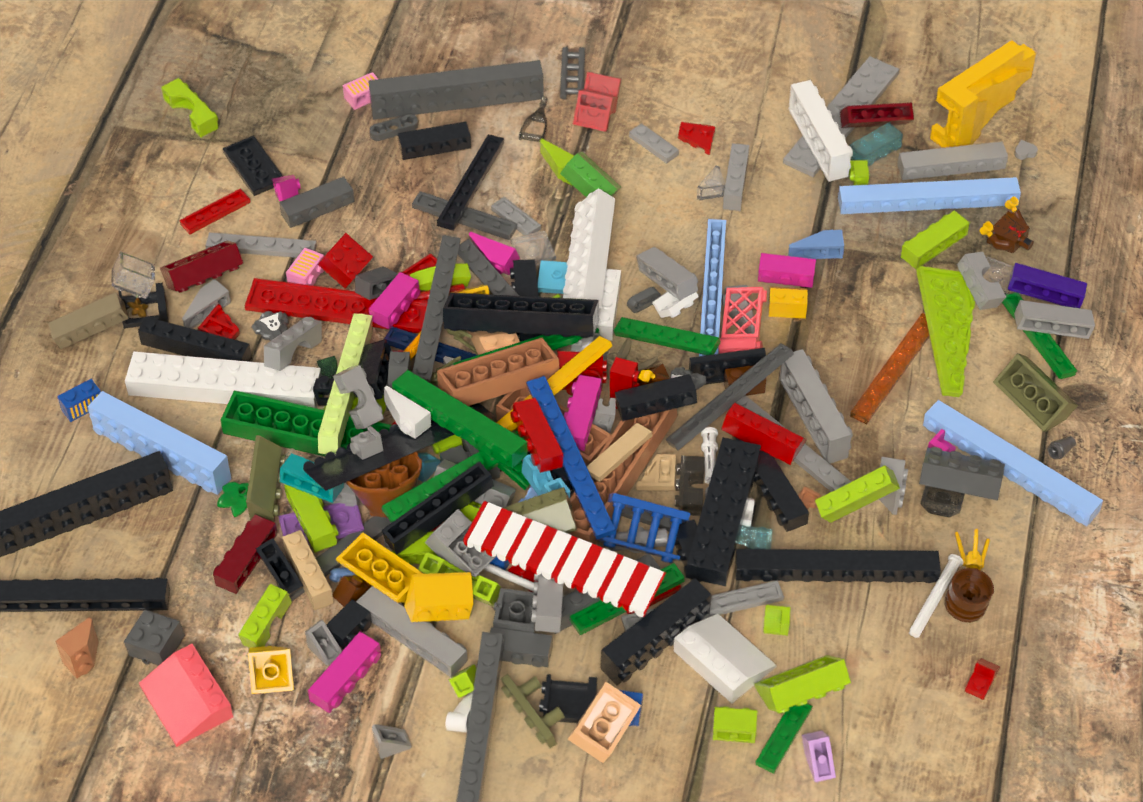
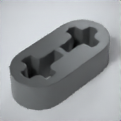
M649 287L632 296L627 302V307L633 313H638L653 305V301L659 298L661 294L655 287Z

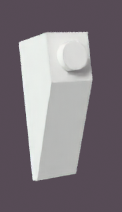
M384 387V402L401 431L416 439L431 427V412L392 388Z

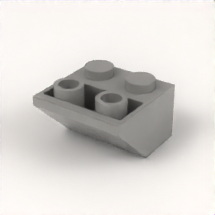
M882 457L880 467L885 465L894 471L900 489L879 500L893 515H897L898 507L902 508L908 474V469L905 468L906 460Z

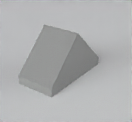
M320 620L305 631L308 648L326 666L331 664L342 652L323 620Z
M377 724L372 726L373 739L380 759L406 751L412 747L405 729Z

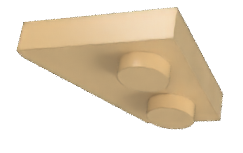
M656 454L652 464L645 470V475L641 481L637 482V490L675 491L676 454Z

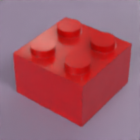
M345 233L322 258L318 266L346 289L354 280L355 275L362 271L373 256Z

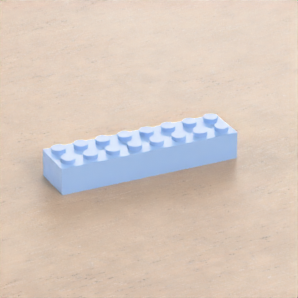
M103 391L89 404L88 410L93 430L97 434L108 437L112 442L123 445L127 450L134 451L140 454L141 457L160 451L168 469L173 474L186 478L190 483L201 486L205 491L218 495L222 491V487L232 479L227 455Z

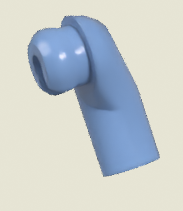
M334 568L330 571L329 579L333 582H339L340 577L356 574L347 568Z

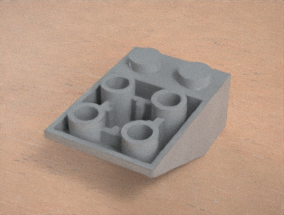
M457 509L430 535L425 543L440 558L465 572H470L472 576L476 577L495 557L489 556L486 551L479 552L475 547L469 548L463 543V538L472 522Z

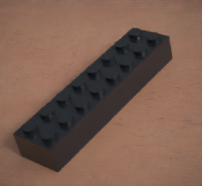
M450 293L443 307L444 329H450L451 331L468 330L469 332L487 331L488 333L505 332L507 334L524 333L525 335L543 334L544 336L561 335L563 337L580 336L582 338H589L594 336L599 322V300Z
M722 437L687 561L686 578H696L698 581L726 587L760 461L761 445Z

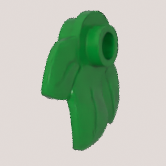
M236 482L225 484L222 487L224 494L219 497L217 507H231L234 517L241 515L247 509L246 498L249 484H238Z

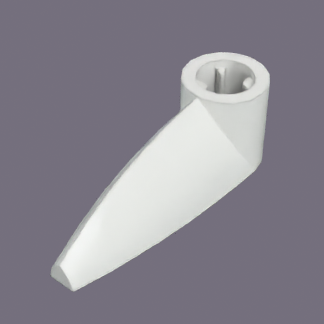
M473 691L461 700L453 712H448L446 717L447 731L467 733Z

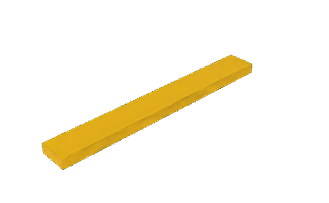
M601 336L597 337L552 375L547 382L553 395H556L613 346L611 341ZM531 394L527 396L524 400L531 399ZM510 411L497 424L512 432L517 428V425L512 422Z

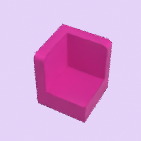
M943 429L934 436L928 445V448L938 447L947 452L956 450L955 446L944 440L945 430Z

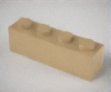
M299 530L283 536L284 551L296 575L302 582L303 589L314 611L333 604L332 590L302 531Z

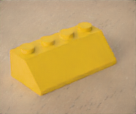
M365 533L358 536L336 558L338 563L397 603L406 601L412 574H424Z

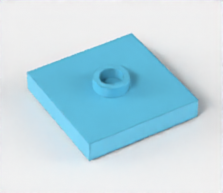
M541 260L537 284L538 292L564 294L567 262Z

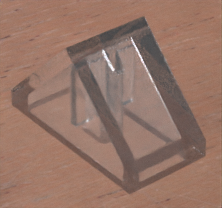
M716 165L697 188L698 200L724 197L725 182L719 166Z

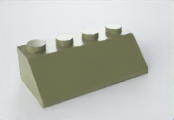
M1017 353L993 381L1043 432H1047L1065 421L1078 406L1025 355Z
M256 435L246 504L250 521L254 515H258L275 522V517L279 516V505L277 502L282 497L280 468L286 461V455H283L282 447L259 435Z
M564 487L504 507L506 510L564 533L577 530L572 503Z

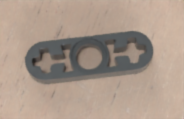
M408 114L374 124L369 129L370 138L374 141H381L398 136V133L416 130L418 128V118L413 114ZM391 126H397V127H398L397 129H394V130H393V129H390Z

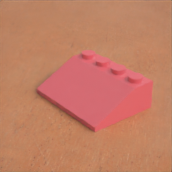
M193 644L174 652L139 682V686L176 747L233 718L229 701Z

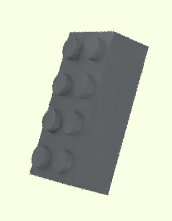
M927 447L919 484L998 501L1005 464L995 459L985 460L976 455L966 456L957 451L947 452L938 447Z

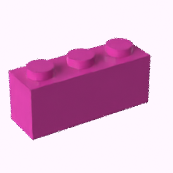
M761 253L758 282L813 288L816 259Z
M399 272L369 308L372 322L387 329L396 324L401 314L408 310L411 302L418 298L420 294L419 280Z

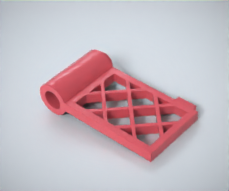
M763 287L727 288L719 354L763 348L762 341H759L763 302L767 301V290L764 291ZM752 293H759L758 298L753 302L747 298ZM731 294H740L742 296L736 302L731 300ZM746 300L750 305L742 311L738 305ZM736 308L740 313L731 319L729 313ZM754 308L757 314L750 319L746 313ZM744 316L748 322L740 328L736 322ZM752 324L755 327V333L747 334L744 330ZM732 325L738 329L734 334H727V329Z

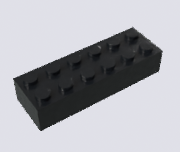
M694 578L601 649L600 669L616 686L621 682H627L635 671L642 670L653 657L658 658L666 647L673 646L674 638L688 626L709 617L712 594Z

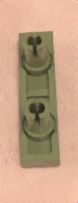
M508 674L502 677L501 680L504 686L501 689L507 698H513L515 701L513 705L518 713L523 712L525 714L524 720L530 729L533 727L536 729L537 733L535 735L541 744L546 743L549 748L555 746L557 743L550 731V727L565 717L559 707H556L545 716L539 717L527 701L529 695L542 687L538 679L534 676L519 687L518 685L516 686Z

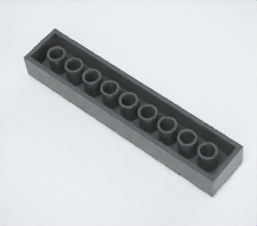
M540 60L368 80L373 120L401 117L408 114L417 115L544 99L543 71Z

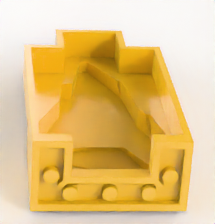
M1011 40L939 87L936 101L949 110L947 124L945 127L940 126L938 123L934 124L931 128L930 139L942 148L972 145L981 136V130L996 112L1015 100L1016 91L1024 82L1032 77L1036 52L1024 43L1018 45Z

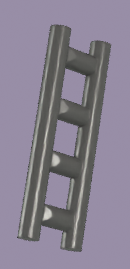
M567 47L562 48L560 98L563 100L567 98V95H577L578 98L579 90L584 89V47H580L579 52H568L569 49ZM568 59H578V64H568ZM568 70L578 71V76H568ZM567 82L578 83L577 88H567Z

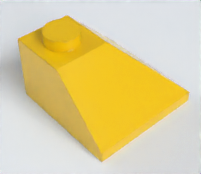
M276 646L249 648L248 660L252 694L294 690L290 648Z

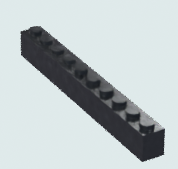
M736 549L735 555L736 580L745 582L778 580L784 582L933 583L938 581L941 572L939 551Z
M168 579L0 580V612L168 610L170 597Z

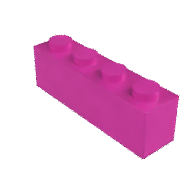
M579 375L577 382H573V397L568 399L567 408H569V411L564 413V419L578 449L585 451L602 391L601 378Z
M359 632L308 689L310 702L329 714L334 708L339 707L344 696L352 692L357 681L366 676L368 669L373 663L375 664L379 661L381 657L380 643Z

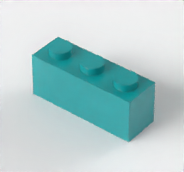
M291 453L280 468V482L333 503L343 490L344 483L325 491L303 469L305 462L310 460Z

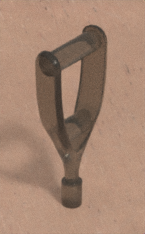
M547 97L541 98L540 107L524 121L519 133V140L540 142L541 139L545 140L547 119L544 107H546L548 102ZM532 121L544 123L545 125L542 135L524 132Z

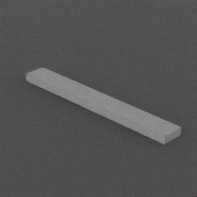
M778 580L712 595L709 617L783 601L784 596ZM654 609L647 610L646 615ZM636 613L621 616L625 631L643 617L638 616Z

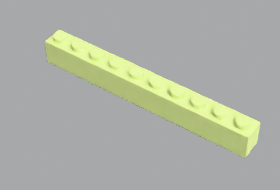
M353 314L336 374L351 366L360 365L364 347L370 343L372 336V315ZM335 380L318 433V453L327 454L328 452L336 454V450L341 446L349 418V411H351L355 397L353 391L340 394Z

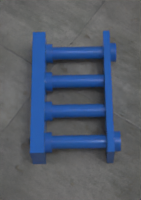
M616 493L609 494L608 502L613 503L614 507L611 521L615 528V534L599 539L598 541L604 542L603 546L609 548L619 546L647 554L650 553L651 555L661 557V561L673 563V560H680V556L673 554L679 524L689 521V512ZM625 507L632 508L633 512L627 542L615 539L621 512ZM644 512L651 513V517H653L646 547L634 544L641 514H644ZM663 517L671 518L670 522H672L665 552L654 549L660 519H663Z

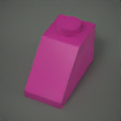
M294 175L272 179L275 194L279 201L298 195V189H301L299 179H295Z

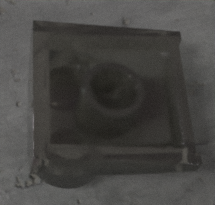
M925 486L921 505L930 514L949 518L961 512L965 494Z

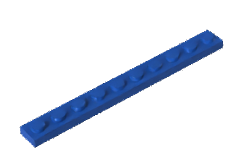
M542 376L527 381V388L531 397L536 398L564 454L563 467L596 540L615 534L614 525L546 377Z

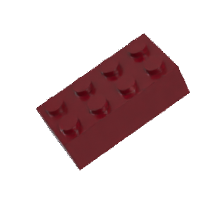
M226 240L160 267L167 288L181 293L187 291L189 286L193 284L196 286L204 284L206 282L205 279L210 277L215 279L222 276V272L227 270L229 272L235 271L244 262L237 244Z

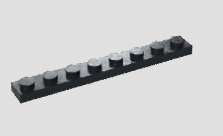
M490 134L486 136L437 220L438 227L455 230L503 147L504 138Z

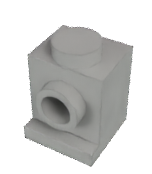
M371 426L367 427L368 431L359 433L351 438V451L362 460L383 451L381 434Z

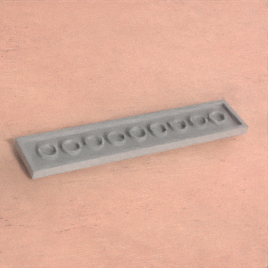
M869 56L826 107L827 110L831 111L834 122H837L841 134H844L845 139L855 127H841L840 110L846 106L874 105L899 75L900 69ZM803 136L783 158V164L811 177H814L821 169Z

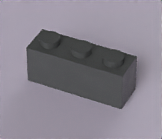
M491 627V633L503 634L504 650L502 661L512 662L517 665H533L534 667L549 666L553 647L552 635Z

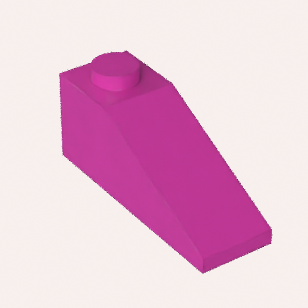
M470 232L469 236L473 244L499 274L510 275V268H513V260L520 259L516 249Z

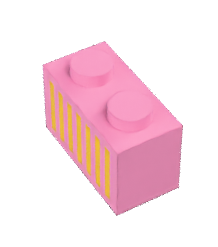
M373 72L343 85L344 98L354 110L370 103L368 80L378 79Z
M304 248L286 271L287 282L313 286L320 273L324 272L318 266L324 255Z

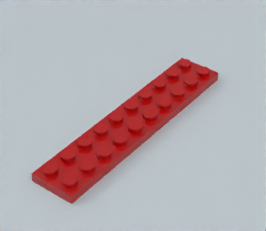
M254 278L245 303V310L261 313L267 311L273 313L282 312L291 317H312L314 320L351 324L354 313L370 315L369 308L377 298L369 300L350 290ZM414 299L408 310L404 311L399 317L398 322L392 326L408 332L420 333L428 301ZM372 322V327L374 328L387 329L381 325Z

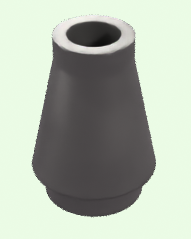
M1069 436L1053 441L1048 446V454L1053 459H1062L1076 446V440Z

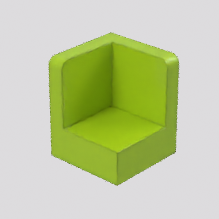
M766 605L763 632L765 634L788 636L790 607Z
M475 664L457 672L449 679L458 698L473 691L477 670Z

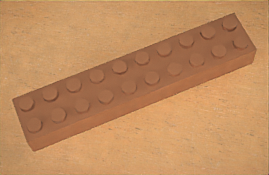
M677 408L627 421L621 420L599 453L601 455L636 423L652 431V437L601 482L592 478L610 519H612L614 507L613 503L608 502L609 494L628 495L677 418ZM574 492L570 497L577 530L567 534L596 545L598 540H596Z

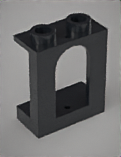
M163 282L156 283V292L123 296L121 289H118L126 311L130 308L127 303H134L135 299L139 297L141 304L158 303L159 315L147 317L169 322ZM145 317L129 318L122 321L124 329L140 327Z

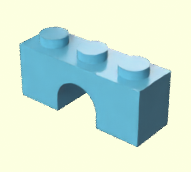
M531 454L523 458L522 474L538 496L564 487L570 499V490L561 478L553 480L550 470L540 473L537 466H534L532 463Z

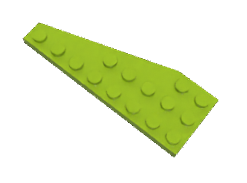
M919 266L916 272L941 392L943 396L960 397L964 387V369L967 365L966 355L969 351L970 326L973 321L972 311L975 307V300L960 271Z

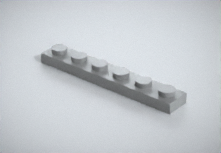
M210 232L206 242V249L227 240L236 243L239 252L242 254L297 258L304 248L316 251L317 247L316 241Z

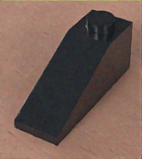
M273 538L256 548L261 560L278 586L287 591L289 596L304 587Z

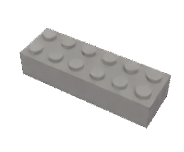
M803 349L793 352L794 355L781 365L780 382L823 459L831 464L848 458L849 450L851 449L850 442L853 437L851 428L846 426L843 414L838 412L835 400L830 398L827 386L824 383L822 384L819 372L816 369L814 370L811 358L805 354Z

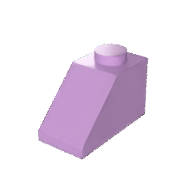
M822 730L803 734L802 741L805 757L814 781L819 782L836 778L829 736Z

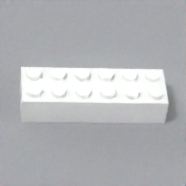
M811 80L792 84L789 111L828 182L848 177L849 169H851L850 160L853 156L852 148L847 145L844 134L840 133L838 124L834 122L831 111L827 110L825 101L820 97L817 87L813 85Z

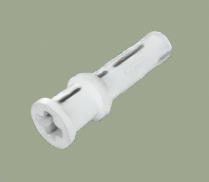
M706 427L701 431V436L703 437L701 450L704 452L705 467L704 481L707 484L711 480L718 450V443H716L718 430L713 427Z

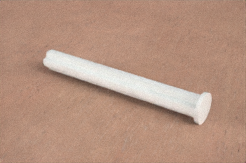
M949 555V562L910 628L909 634L915 638L920 636L958 567L963 565L964 561L958 555Z

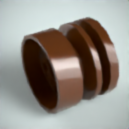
M965 568L955 573L945 596L947 612L961 622L971 623L981 619L994 593V584L991 578L985 572L975 568Z

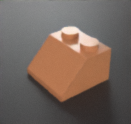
M89 617L55 641L62 663L77 679L87 674L94 667L99 641L93 621Z

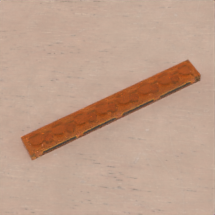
M924 313L919 316L854 406L850 417L867 425L926 343L930 335Z

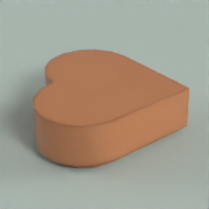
M804 487L798 495L807 509L810 507L818 508L815 500L820 498L821 495Z

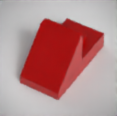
M982 658L979 659L975 664L974 672L964 692L984 700L1000 670V666Z

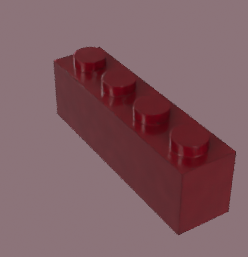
M912 103L846 106L840 110L841 127L906 125L914 120Z
M254 515L251 521L249 520L246 523L244 531L236 537L232 548L225 553L223 561L213 571L216 586L234 594L238 593L261 559L256 548L272 538L275 539L278 535L275 522Z

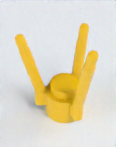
M976 528L974 530L973 551H969L968 555L965 556L959 533L955 532L960 555L964 561L962 566L979 570L984 568V560L990 539H986L982 554L980 555L978 552V529Z

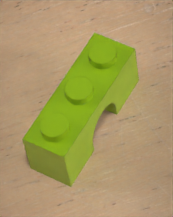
M272 584L268 586L238 634L244 646L250 648L266 645L271 637L269 630L275 617L282 619L292 603L287 591Z

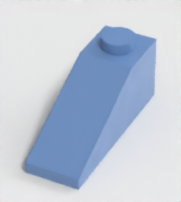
M823 230L789 245L788 256L809 259L843 258L844 240L842 230Z

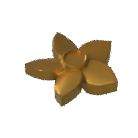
M139 297L135 299L134 303H127L133 308L131 311L132 316L138 314L139 317H146L145 310L148 308V305L141 304Z

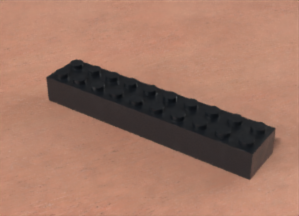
M160 451L1 510L0 557L15 553L28 546L52 539L62 533L70 532L75 528L91 524L96 520L109 517L122 510H127L172 492L173 488L168 467Z

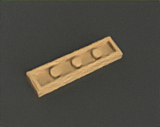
M636 423L587 466L591 477L601 482L652 437V431Z

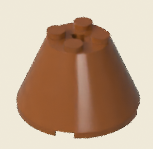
M414 452L345 483L369 510L371 516L387 517L382 511V506L415 488L422 470V460L418 457V453Z

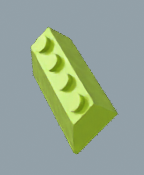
M826 655L756 682L754 686L769 710L784 713L789 711L791 706H802L807 704L809 699L825 697L829 691L843 690L845 685L851 683L844 659Z

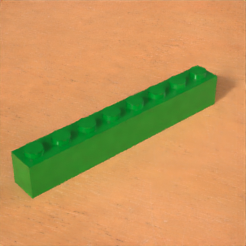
M407 370L392 382L393 390L431 412V420L453 432L457 437L466 440L472 446L481 449L485 454L499 460L500 463L513 468L527 456L526 440L411 371Z

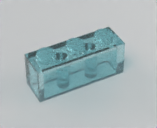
M889 122L850 144L849 146L853 152L851 160H867L868 166H871L877 160L886 157L894 150H898L902 145L903 134Z

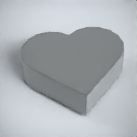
M1021 140L1015 149L1014 155L1020 160H1024L1027 157L1033 158L1037 155L1038 148L1034 144Z

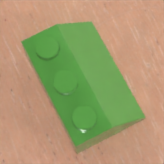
M583 151L577 153L560 173L586 198L598 188L610 196H613L621 188L614 179Z

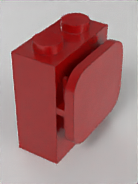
M557 351L559 369L580 352ZM602 355L579 375L601 378L603 389V384L607 383V360H603ZM578 376L562 390H566L569 395L573 396L572 386L573 382H577Z

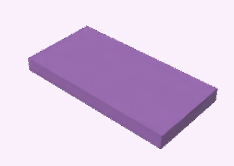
M335 503L323 507L324 511L327 510L329 512L331 525L335 524L338 536H336V539L364 530L357 505L351 507L345 506L342 503ZM295 513L278 516L283 536L301 530L308 545H310Z

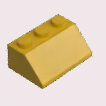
M471 573L412 574L404 604L410 621L469 620L473 607Z

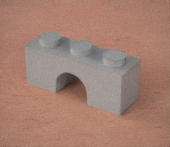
M983 251L965 254L957 263L958 269L980 310L997 308L1003 302L1006 295L999 282H988L983 277L991 267Z
M360 365L351 366L334 375L333 378L340 394L352 391L356 393L358 404L353 410L349 411V414L356 429H365L384 419L381 406L375 400L374 390L367 382L366 372Z

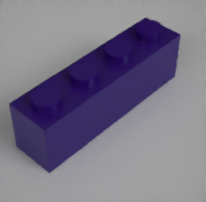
M1015 263L1007 290L1066 307L1081 308L1086 294L1087 283Z

